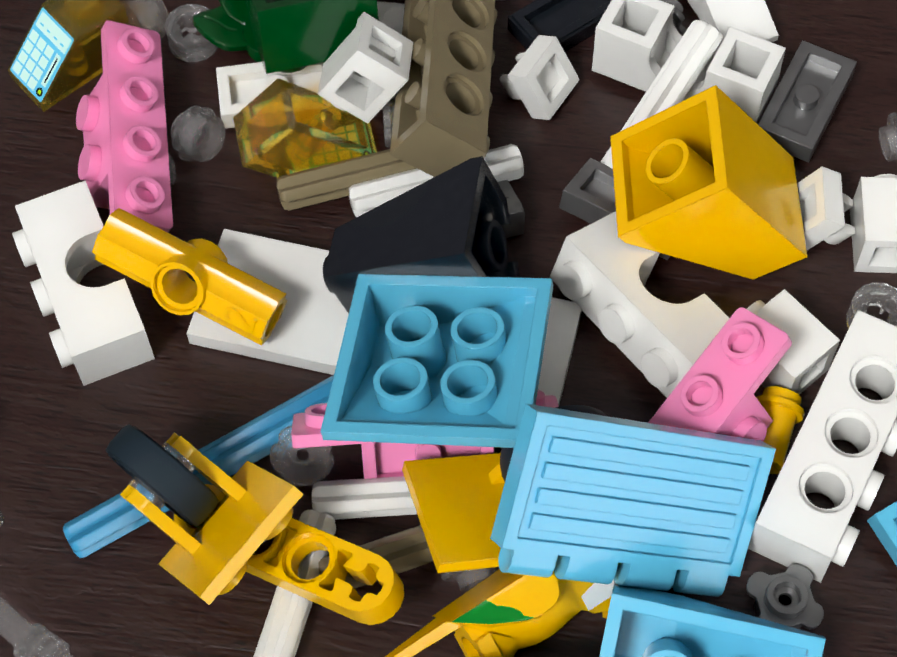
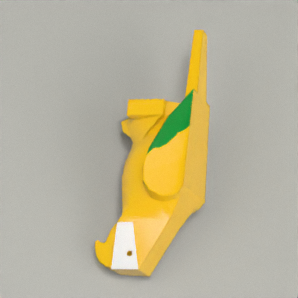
M498 569L434 614L433 617H436L385 657H413L455 631L454 636L465 657H514L517 650L536 645L554 635L581 610L591 613L602 612L603 618L607 619L614 580L610 584L558 579L554 571L550 577L546 578L502 573Z

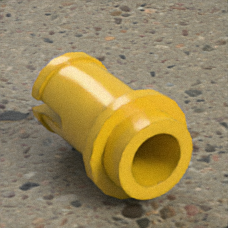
M769 386L764 389L762 395L756 398L773 420L767 428L766 437L763 442L776 448L769 474H779L784 465L794 426L803 420L805 412L800 406L802 399L797 393L787 388Z

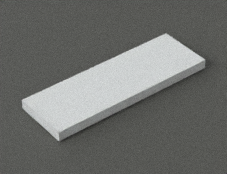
M224 229L218 247L221 248L227 257L228 264L287 294V303L270 337L262 346L195 311L186 333L189 344L334 375L349 314L336 295L328 290L324 282L323 262L328 256L329 250ZM552 297L538 390L544 392L545 396H556L559 406L582 310L576 302Z

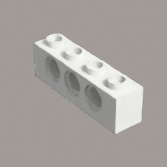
M857 310L752 532L748 549L786 567L793 564L802 565L811 572L813 580L820 583L830 562L844 567L860 530L848 525L856 506L869 511L885 475L873 470L880 452L893 457L897 449V326ZM868 388L874 390L883 400L868 399L858 389ZM838 439L849 441L858 449L859 453L849 454L842 452L832 441ZM806 494H824L832 500L835 508H819L808 500Z

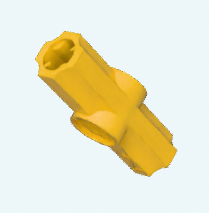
M121 208L116 209L109 215L104 227L97 235L92 253L95 254V260L151 288L153 297L168 312L176 315H189L195 311L261 346L270 337L287 303V294L228 264L227 257L221 248L213 242L202 238L191 239L185 242ZM186 272L189 273V274L193 277V279L195 280V282L188 277V275L186 274Z

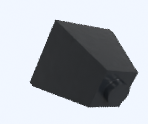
M483 156L470 158L335 228L329 254L323 262V278L328 290L336 295L348 314L358 274L520 278L518 261L508 262L507 239L501 226L511 223L507 198Z

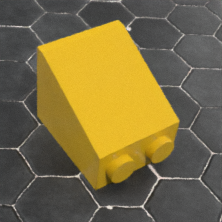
M716 85L610 136L618 238L625 243L753 280L807 258L793 157Z

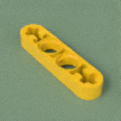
M205 484L220 502L225 494L214 485ZM174 513V522L192 535L197 528L189 525ZM291 518L284 530L274 537L273 543L266 551L261 554L252 555L247 561L246 572L362 624L375 625L387 621L400 609L404 599V584L386 559L294 518ZM318 550L329 552L328 566L321 575L312 579L299 578L298 568L306 555ZM349 572L354 580L366 585H373L378 580L382 585V589L377 595L366 593L361 598L353 586L345 582L347 573Z

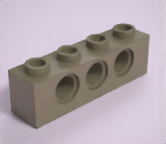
M405 0L402 35L414 43L409 79L396 93L390 155L433 177L470 158L480 156L485 158L490 147V138L487 136L488 117L493 100V95L490 92L491 67L495 59V51L492 49L493 30L497 19L495 0Z

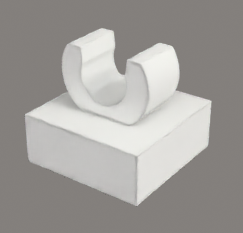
M538 35L526 52L519 53L516 56L517 64L509 74H502L499 80L510 98L522 100L532 118L550 120L580 79L557 37Z
M821 166L797 183L806 250H809L823 240L829 244L836 245L855 234V227L845 224L844 212L853 207V200L842 193L841 173Z

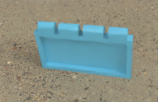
M525 403L490 537L500 547L498 557L499 569L502 573L546 578L550 577L554 571L556 578L599 584H610L614 580L618 586L668 591L672 587L675 592L719 597L725 590L728 576L740 577L776 448L761 440Z

